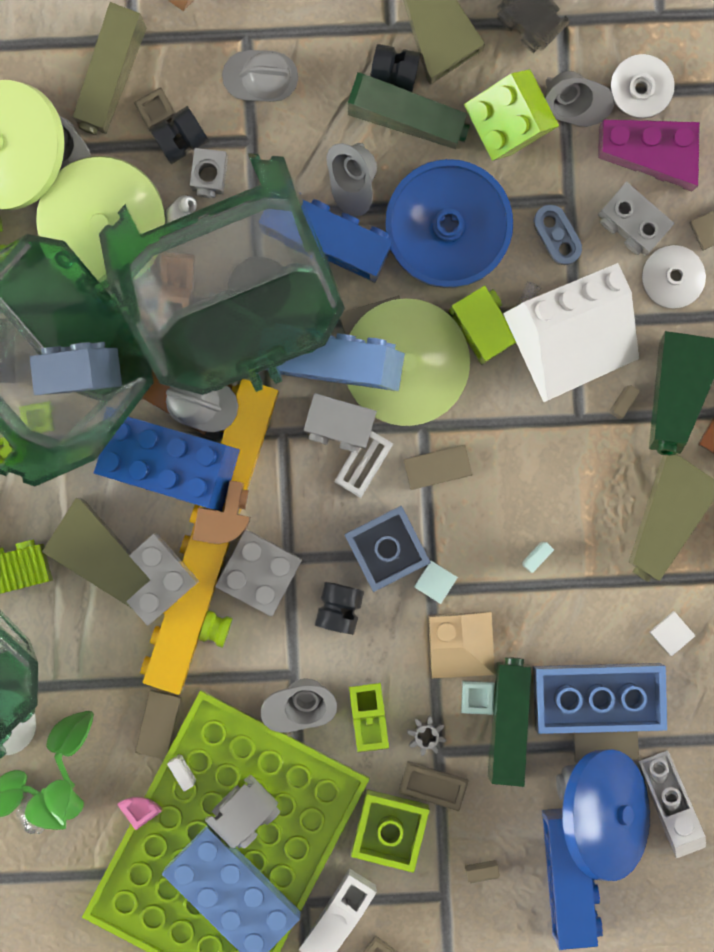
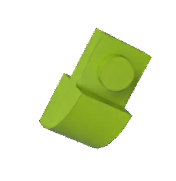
M381 683L349 687L357 752L389 749Z

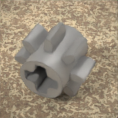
M431 715L427 718V722L422 723L418 718H415L417 725L415 730L407 729V733L415 737V740L409 744L410 748L417 745L421 747V756L425 755L426 749H432L437 754L438 749L436 745L438 741L446 742V738L438 734L444 728V725L441 723L434 726ZM426 728H430L432 735L435 737L434 739L429 738L427 743H423L421 736L418 734L419 732L424 733Z

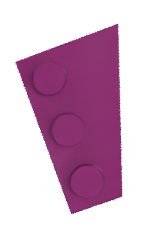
M603 120L599 126L598 158L635 172L645 173L660 181L670 182L692 192L698 187L700 122Z

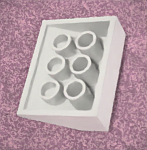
M618 263L527 300L503 313L543 402L639 359L632 292Z

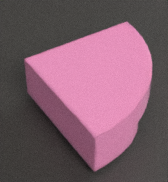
M130 797L117 804L135 830L139 829L163 810L157 803L144 797Z

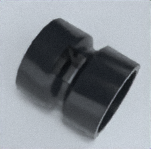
M377 43L370 76L413 92L421 53L406 49L397 53L395 47Z
M188 106L174 113L171 122L163 120L149 129L171 165L185 157L188 148L194 150V148H199L209 142ZM180 133L181 137L175 138L176 135Z
M325 582L321 600L325 604L318 608L315 626L354 635L358 621L355 610L361 608L364 591Z

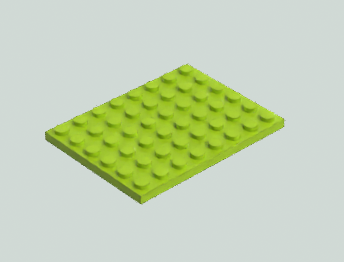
M200 690L144 797L157 803L163 809L162 812L137 830L130 824L82 918L146 952H239L162 875L165 867L208 825L205 822L206 817L216 816L212 810L236 786L241 788L244 784L248 785L244 779L252 775L278 802L276 807L281 812L271 823L260 825L255 830L258 835L246 848H236L301 911L370 777L285 733L270 730L257 718ZM179 754L183 756L196 778L194 786L186 791L182 790L167 765L169 760ZM291 929L269 952L281 951Z

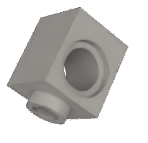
M194 148L190 187L192 191H197V196L215 198L216 194L224 193L228 155L225 151ZM212 167L217 170V176L213 181L205 182L200 179L201 171L204 168Z

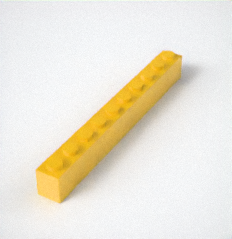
M242 378L240 385H233L232 388L238 402L237 416L229 427L219 432L224 433L221 444L240 449L231 481L244 483L243 489L248 490L279 390ZM225 499V503H224L222 512H224V509H225L226 499ZM196 504L189 520L190 523L194 524L191 536L185 534L179 553L184 554L182 562L196 576L199 582L163 613L161 627L155 626L150 639V644L155 645L151 657L145 656L140 670V674L145 675L143 684L180 695L183 690L198 644L199 635L230 542L214 544L192 540L198 508H206Z

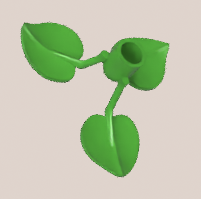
M92 711L79 712L62 719L53 727L48 736L47 749L55 753L54 758L64 780L53 781L39 792L30 786H25L28 777L23 771L13 770L0 776V817L9 815L19 806L23 799V793L34 795L26 806L25 818L36 827L63 830L66 829V820L73 819L80 814L84 807V801L73 791L75 784L69 778L62 761V756H72L81 748L93 722L94 713Z

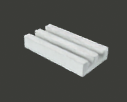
M371 431L369 437L374 440L349 482L347 483L343 478L358 453L351 452L334 481L360 498L393 446L392 442ZM381 443L385 447L361 487L357 489L354 487V484L378 444Z

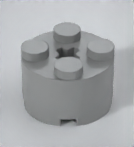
M252 775L244 779L248 785L244 784L241 788L236 786L212 810L216 815L215 817L208 816L205 819V822L232 849L235 847L239 849L241 847L243 849L246 848L257 837L258 834L255 830L260 825L271 823L281 812L276 807L278 802Z

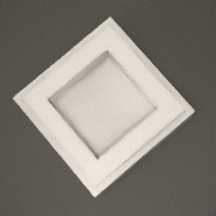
M674 611L650 631L652 636L670 656H673L695 637V634Z
M179 754L169 760L167 765L182 790L186 791L193 787L196 778L183 756Z

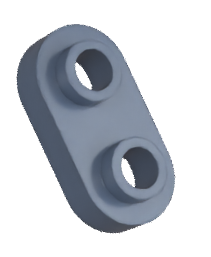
M556 205L541 207L535 214L534 227L548 253L560 265L574 263L581 255L582 244L567 216ZM552 217L555 220V225L551 228L546 227L544 218ZM567 244L571 249L570 254H561L559 251L560 245Z

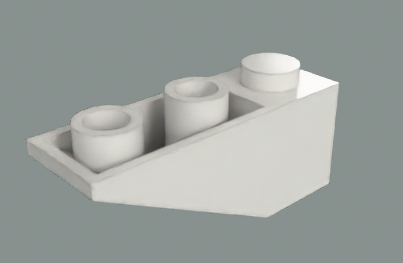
M667 750L639 761L655 808L676 859L706 848V836L669 751Z
M349 868L300 946L299 951L337 952L377 893L376 885Z

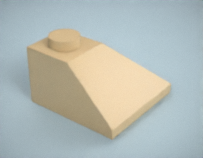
M491 611L428 615L432 679L495 675Z

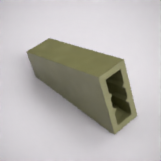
M403 0L418 52L421 53L420 58L424 72L430 85L483 51L484 41L457 0Z
M112 2L109 3L73 114L75 121L80 124L78 128L93 135H97L98 131L107 134L147 29L140 13Z
M678 454L673 456L663 455L629 559V563L635 566L632 572L647 582L651 578L656 581L661 580L714 501V479Z
M75 498L42 551L127 606L129 604L126 601L150 581L148 576L129 556L131 552L82 498Z

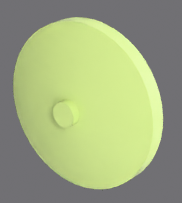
M0 80L1 210L24 208L39 200L50 189L57 178L64 156L63 127L57 110L51 101L35 87L12 80Z
M91 156L76 160L59 171L50 189L39 200L37 230L46 254L64 273L89 284H115L134 277L153 260L160 248L165 232V210L157 188L148 176L136 166L115 157Z
M417 299L391 300L368 311L355 324L349 334L356 336L357 339L365 340V343H367L368 337L387 340V343L396 344V350L405 353L399 391L347 384L357 403L361 407L377 411L375 418L383 422L400 426H412L432 421L443 415L456 403L466 386L470 371V353L466 338L456 321L436 305Z

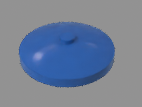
M444 159L429 162L416 168L399 183L388 203L385 230L389 234L387 239L392 240L390 250L394 258L409 275L430 286L458 288L483 279L501 262L512 238L513 213L507 194L490 173L470 162Z
M595 750L586 754L573 769L564 794L563 829L568 850L577 867L594 880L617 881L628 876L641 860L649 836L650 802L645 781L634 761L625 753L617 750Z

